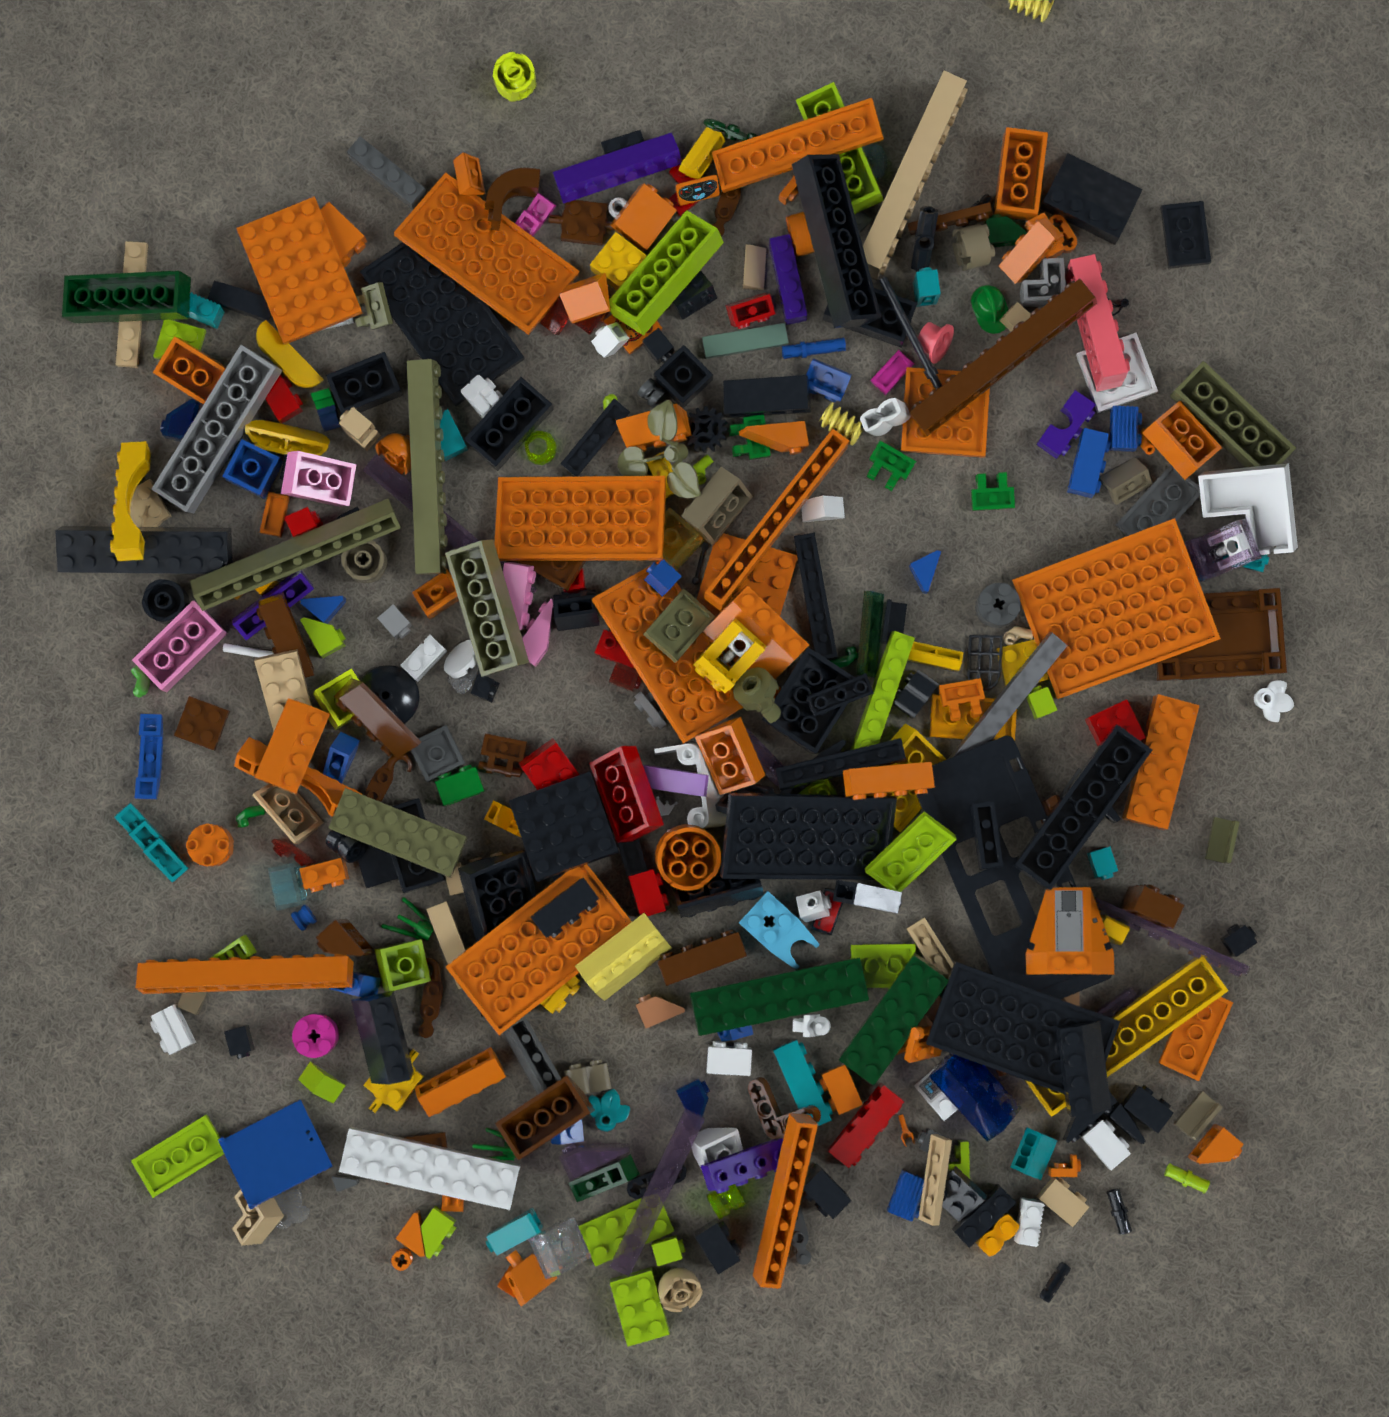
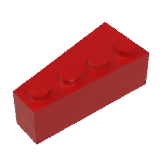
M880 1082L827 1149L828 1152L846 1167L855 1166L862 1158L860 1154L865 1148L868 1150L876 1140L874 1137L887 1127L888 1121L893 1115L898 1113L904 1101Z

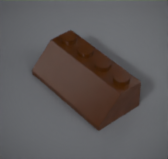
M351 678L334 695L338 700L336 705L343 712L348 711L353 716L351 720L358 727L363 726L367 730L365 734L373 742L377 740L382 745L380 749L388 757L393 755L399 758L421 743L363 682Z
M348 919L333 921L316 936L319 941L317 945L324 953L354 956L375 953L372 946Z
M567 1075L495 1124L517 1160H520L594 1112L595 1109L585 1093Z

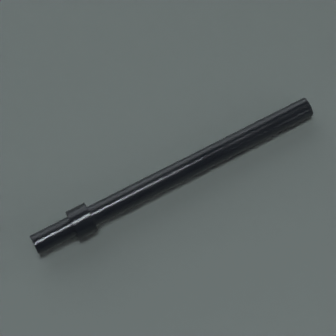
M887 277L879 279L890 304L925 369L924 374L926 378L930 379L934 388L942 387L943 385L937 376L939 373L936 367L932 366Z

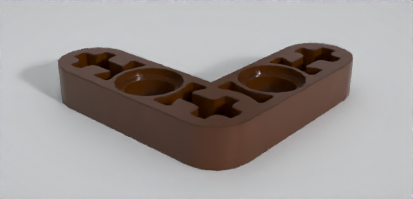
M757 1077L748 1084L749 1095L764 1131L772 1139L784 1136L789 1113L812 1114L816 1123L821 1119L820 1110L814 1105H808L782 1115L770 1085L765 1078ZM756 1086H761V1090H757ZM763 1103L770 1105V1113L764 1111ZM772 1126H777L778 1130H774Z

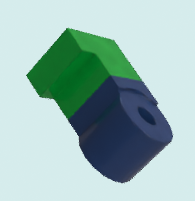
M327 388L311 393L324 432L340 428L339 414L331 390Z

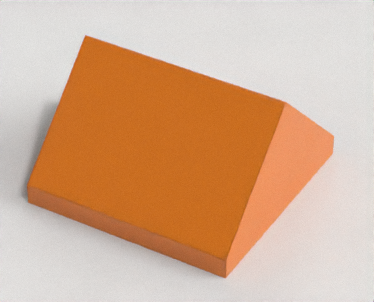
M605 273L569 284L559 294L572 324L610 311Z
M446 569V574L437 575L412 592L430 620L459 601L452 575L448 569Z

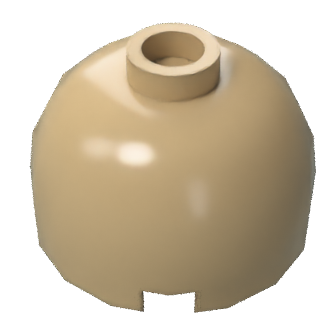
M685 1268L671 1269L661 1277L658 1283L659 1299L663 1307L670 1312H682V1308L686 1306L690 1309L702 1296L699 1280L693 1272Z

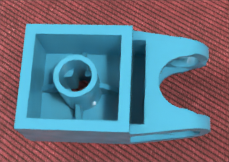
M769 891L738 922L766 949L796 970L800 966L791 956L790 949L792 944L798 940H804L815 948L820 946L803 923ZM765 916L774 917L772 928L770 925L768 927L764 926Z

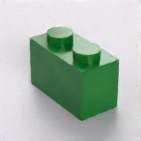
M471 765L460 768V773L451 775V772L439 776L440 780L435 781L443 806L446 807L486 792L476 767L472 768Z

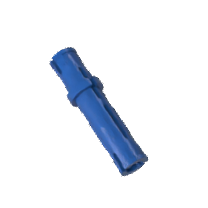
M844 337L807 343L801 341L800 344L781 346L783 359L794 357L807 358L810 355L846 351Z

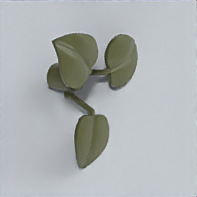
M667 400L650 411L647 422L650 432L655 436L660 435V440L670 444V446L665 449L664 454L645 459L643 450L640 447H628L619 455L618 469L623 476H646L648 469L645 462L665 458L669 462H675L671 467L673 472L667 476L669 489L679 497H698L701 495L697 473L690 463L683 462L688 456V449L682 443L678 444L677 441H671L676 436L678 425L671 400Z

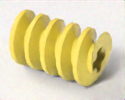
M1009 0L1010 10H1013L1015 6H1017V13L1025 9V16L1033 12V19L1041 15L1040 22L1043 23L1049 15L1054 0L1049 3V0Z
M831 402L819 420H822L821 427L825 428L829 424V432L832 429H837L836 431L844 434L845 438H851L850 445L853 446L864 431V428L861 427L862 423L858 421L855 424L854 415L848 419V411L841 415L840 406L833 410L834 403Z

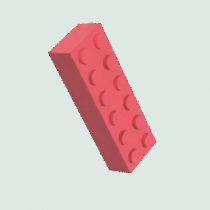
M1095 254L1070 259L1065 272L1066 284H1069L1071 281L1076 282L1080 278L1097 300V304L1078 318L1077 323L1095 388L1098 392L1121 387L1128 371H1130L1128 359H1125L1123 355L1124 343L1117 334L1119 331L1118 322L1116 319L1113 320L1111 313L1113 312V305L1106 295L1108 291L1107 283L1105 280L1102 281L1100 274L1102 273V266L1100 261L1096 260Z

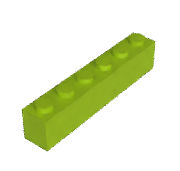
M891 631L872 686L874 694L868 697L851 750L879 743L915 640L914 637L897 631Z

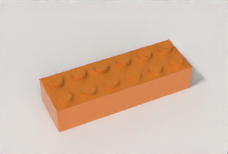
M1160 694L1153 696L1144 731L1146 738L1142 739V743L1151 748L1152 752L1132 778L1122 816L1123 820L1160 830L1168 829L1200 705Z

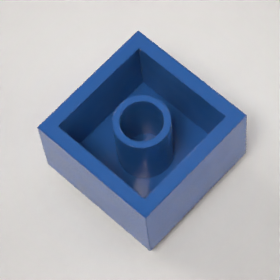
M241 439L222 477L228 482L265 499L283 465V461L280 457Z

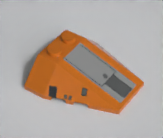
M1053 887L1052 890L1045 891L1026 951V975H1114V951L1091 887Z

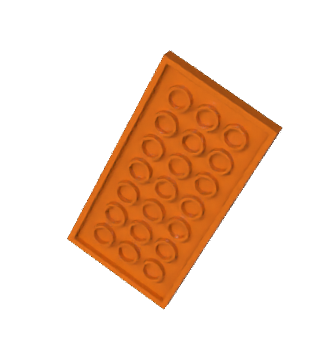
M445 172L394 231V236L529 335L558 301L561 291L567 285L572 284L580 271L503 214L501 215L499 231L491 230V222L488 221L489 210H485L486 202L477 195H461L457 180Z
M498 477L494 544L499 561L663 560L666 477Z
M648 566L593 597L592 602L684 744L743 707L734 698V686L726 693L722 690L718 692L710 684L711 680L706 676L704 678L695 671L696 667L693 664L713 642L704 632L697 637L676 663L643 635L681 591L676 582L662 597L644 580L649 574L646 571L650 567ZM721 653L718 657L723 660L721 657L724 655Z
M588 864L564 873L445 967L497 1034L501 1035L579 973L575 967L578 963L632 921ZM584 877L599 897L596 901L598 905L589 912L585 909L579 913L580 918L570 925L567 922L561 927L563 931L556 937L552 938L549 936L546 938L532 920L531 915L580 878Z

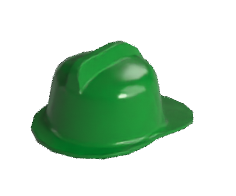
M989 285L976 289L972 294L971 305L979 326L985 332L991 334L1004 331L1007 327L999 320L1009 309L1003 294L996 287Z

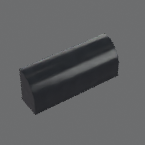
M807 375L723 381L724 414L727 418L811 413L810 386Z

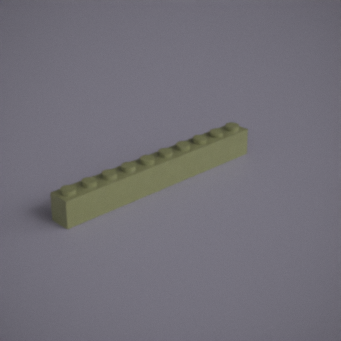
M433 359L407 361L415 572L419 575L446 574V569L449 566L445 556V547L448 546V539L444 533L447 517L443 509V505L446 504V495L443 492L442 485L445 483V473L442 471L444 452L441 449L443 430L440 428V420H442L443 414L442 408L439 407L442 391L441 387L438 386V377L441 376L440 365Z
M389 498L191 580L193 596L201 610L204 611L398 530L401 527Z

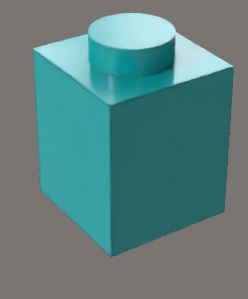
M1110 846L1087 853L1095 878L1101 877V880L1114 877L1113 873L1117 872L1118 868Z

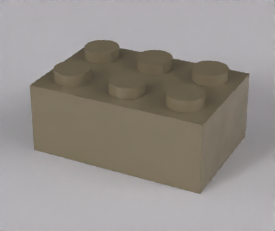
M720 467L712 475L711 480L700 490L701 495L696 497L682 514V518L691 529L713 546L753 497L742 481L723 467Z

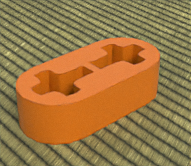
M1053 215L1049 221L1052 224L1054 220L1056 223L1061 222V233L1067 241H1072L1070 247L1068 245L1064 246L1065 249L1063 253H1070L1077 245V238L1063 216Z

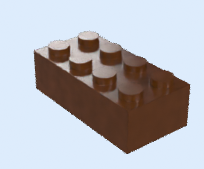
M1140 884V886L1128 887L1118 910L1155 928L1174 929L1184 904L1179 903L1180 898L1172 894L1159 893L1160 889L1153 885Z

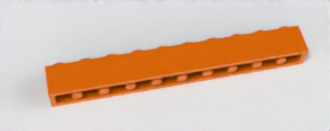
M834 429L829 432L706 590L704 595L706 601L722 611L846 451L850 442L847 438Z
M315 954L313 957L293 955L292 958L271 956V959L252 956L250 959L244 960L239 957H230L229 960L209 958L208 961L190 958L184 962L176 959H168L166 962L146 960V963H138L135 988L142 994L352 987L354 962L349 956L334 954V957H326L322 954Z

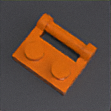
M918 1026L911 1029L904 1060L908 1063L941 1055V1049L926 1044L931 1026L923 1028Z

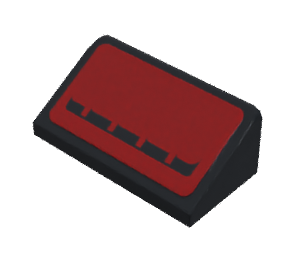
M825 888L823 894L828 896L831 902L830 916L813 920L811 928L832 936L843 903L833 901L834 891Z

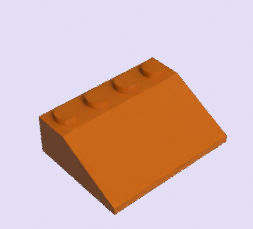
M748 585L703 630L714 641L732 620L736 618L767 646L765 651L747 670L757 667L764 668L774 679L809 646ZM736 640L734 642L737 649L742 650L746 648L743 640ZM728 646L724 650L725 653L730 650ZM736 655L733 661L736 662L739 656Z

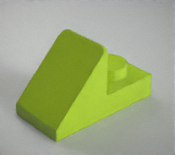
M958 1140V1145L954 1146L955 1159H959V1162H949L948 1170L957 1166L970 1179L969 1141Z

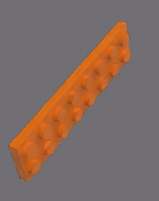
M872 98L712 151V156L721 189L725 193L793 170L792 164L807 155L842 154L884 140L874 101Z

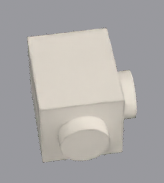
M616 322L598 329L595 333L596 337L591 342L595 346L596 351L605 358L615 354L630 338Z
M820 890L796 897L799 915L803 921L809 922L830 916V899Z

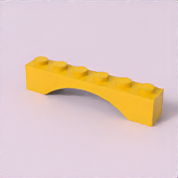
M147 441L121 443V450L117 452L119 469H116V480L118 486L114 488L117 501L116 504H113L115 522H112L111 528L114 539L110 541L111 553L115 554L117 561L144 560L145 541L140 529L131 519L130 506L136 487L150 471L151 452Z

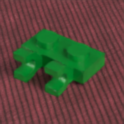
M764 415L743 417V424L730 425V437L738 436L739 431L747 426L766 425ZM747 438L746 445H736L732 448L733 457L748 454L749 460H755L771 456L769 447Z
M879 441L869 458V461L874 464L866 477L874 481L882 467L892 473L885 485L886 489L892 491L899 478L904 481L907 479L916 461L886 443Z
M1007 472L996 474L998 488H986V473L975 475L977 489H971L972 511L1015 508L1014 487L1007 486Z

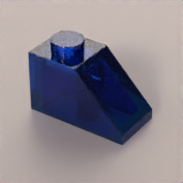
M192 398L166 414V419L162 420L160 427L162 436L169 440L181 442L198 414L200 403Z
M699 1078L676 1089L695 1130L700 1126L709 1099L707 1093L710 1092L706 1081L701 1082Z

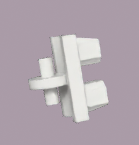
M820 1014L804 1015V1018L793 1019V1032H803V1037L821 1036L830 1031L831 1025L826 1017H820Z

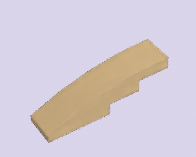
M446 901L426 910L446 961L449 964L466 951L467 948ZM455 980L458 989H461V986Z

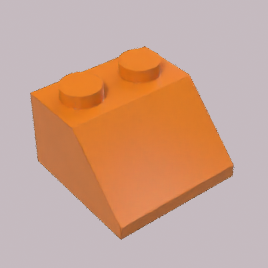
M1213 1124L1187 1157L1198 1164L1228 1162L1232 1158L1235 1160L1241 1154V1147L1244 1144L1224 1127Z

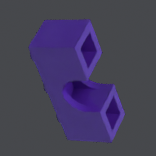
M1075 390L1060 410L1069 418V427L1058 429L1050 424L1036 445L1056 459L1060 454L1065 456L1071 447L1068 444L1072 437L1077 439L1083 430L1080 426L1084 420L1086 422L1090 421L1095 413L1092 409L1096 404Z

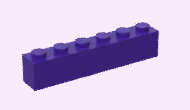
M671 132L554 171L553 175L564 204L681 165L682 161L679 148Z

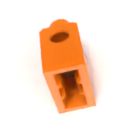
M515 1250L506 1257L513 1269L505 1274V1277L521 1307L558 1279L534 1254L523 1260L518 1251Z

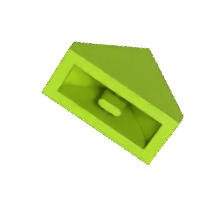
M311 1061L298 1079L310 1092L333 1104L346 1086Z

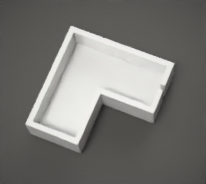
M1289 463L1206 471L1198 476L1203 518L1246 514L1248 540L1254 556L1270 554L1272 551H1274V554L1290 553L1298 548Z

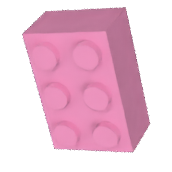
M301 451L288 452L281 494L338 507L350 506L356 464Z

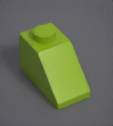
M304 617L300 619L322 658L346 646L343 642L346 637L340 628L336 629L333 625Z

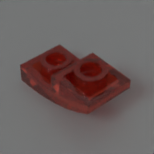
M561 297L557 299L552 308L540 321L541 325L555 335L560 334L569 319Z
M279 839L271 841L275 845L273 850L280 857L283 855L290 857L294 853L295 856L293 858L300 866L305 865L306 867L316 862L304 850L289 842Z

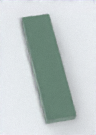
M785 323L702 337L706 359L788 345Z

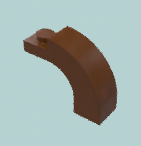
M513 169L500 175L492 183L485 203V210H489L488 221L491 222V230L499 231L502 207L507 200L516 196L536 197L541 169Z

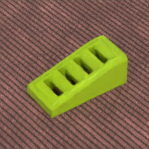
M243 935L211 958L228 960L224 955L225 953H227L229 958L236 957L232 951V948H234L240 958L244 960L257 953L247 935Z

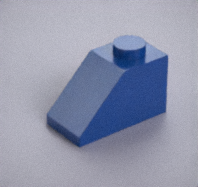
M340 732L330 746L323 774L343 783L356 755L360 740Z

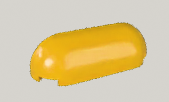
M267 320L259 325L256 332L259 348L277 367L283 370L282 372L291 382L299 387L311 388L324 381L290 344H283L279 332Z
M253 420L245 425V433L255 446L284 455L291 451H301L321 456L326 452L330 443L329 438L319 432L272 421Z

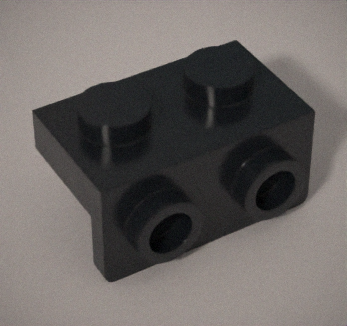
M700 270L672 304L677 309L680 317L685 319L715 301L718 297L713 285Z

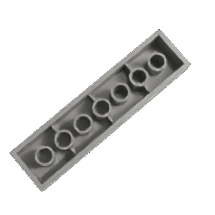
M240 345L155 482L152 490L185 512L194 514L244 434L245 425L252 421L283 370L251 349Z

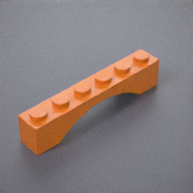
M249 737L237 753L234 767L255 776L267 746L261 741ZM307 767L300 784L318 797L331 816H334L345 788L359 793L356 789L350 788L310 767Z

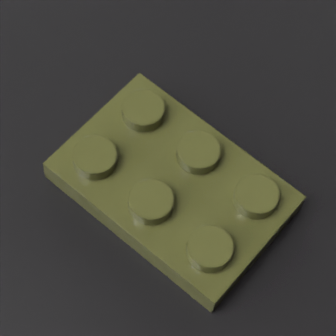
M683 588L643 635L676 663L715 616Z

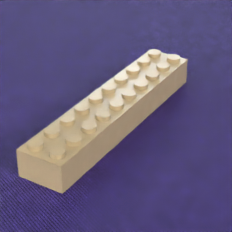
M943 71L864 242L863 249L871 277L876 280L880 274L884 275L890 260L888 255L892 257L899 241L897 237L901 238L908 221L905 218L910 219L916 204L914 199L918 201L925 184L924 182H927L933 167L932 163L935 164L941 147L944 145L949 134L950 126H953L958 110L961 108L968 89L965 88L967 80L949 72Z

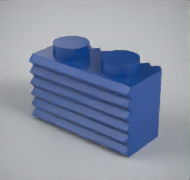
M1113 406L1110 409L1109 440L1111 444L1109 451L1135 452L1137 446H1141L1142 436L1138 434V425L1141 426L1142 413H1138L1139 407Z
M902 1169L887 1211L911 1222L914 1217L918 1218L924 1178Z

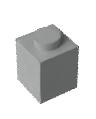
M394 604L377 618L395 639L399 637L402 639L411 631L409 628L412 624Z

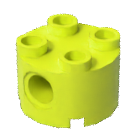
M516 52L506 53L496 61L493 78L497 91L511 102L527 98L536 87V75L532 61L526 55L516 54Z

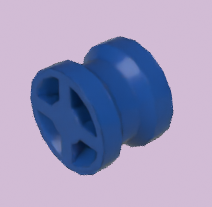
M306 904L301 906V910L298 912L294 911L291 913V917L301 931L306 930L309 924L317 922L316 917Z

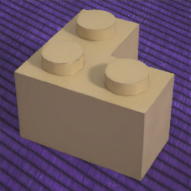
M240 1189L234 1198L243 1216L232 1229L241 1246L262 1244L284 1215L274 1197L250 1210Z

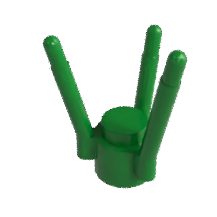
M403 897L402 901L423 921L419 920L418 923H415L402 915L397 916L398 919L414 927V932L382 924L381 927L414 937L418 940L424 939L428 941L434 931L431 920Z
M490 1128L485 1129L486 1132L504 1139L501 1132ZM507 1142L504 1143V1147L483 1144L472 1145V1148L503 1152L504 1156H492L490 1158L514 1161V1158H516Z

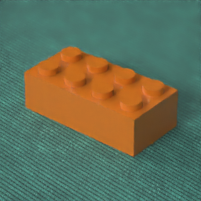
M1006 127L1002 140L993 215L1000 214L1001 217L1007 216L1020 220H1030L1038 215L1048 132Z

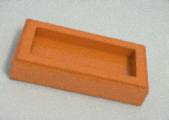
M268 491L259 533L276 537L282 536L285 523L284 517L287 514L290 500L289 495Z

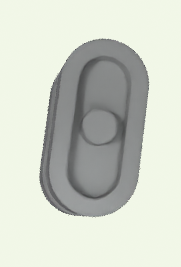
M640 691L634 696L636 701L633 703L640 712L646 711L650 716L647 718V721L654 729L658 727L661 730L667 725L663 720L666 718L663 711L657 712L650 703L654 700L650 692L644 696Z

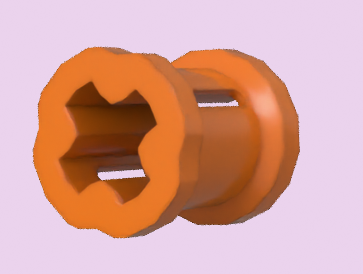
M401 1248L393 1254L391 1259L392 1266L399 1271L406 1270L413 1261V1255L410 1250ZM403 1254L405 1255L404 1259L407 1261H405L403 1264H400V1259H398V1257H400Z

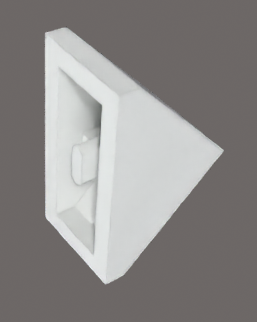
M819 496L811 498L801 508L803 522L845 518L843 497Z

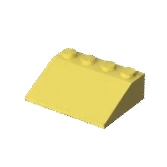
M643 913L575 967L590 988L605 1001L661 958V955L670 951L672 947L646 914Z

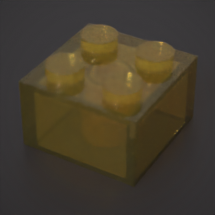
M669 508L665 512L663 559L677 571L705 540L674 510Z

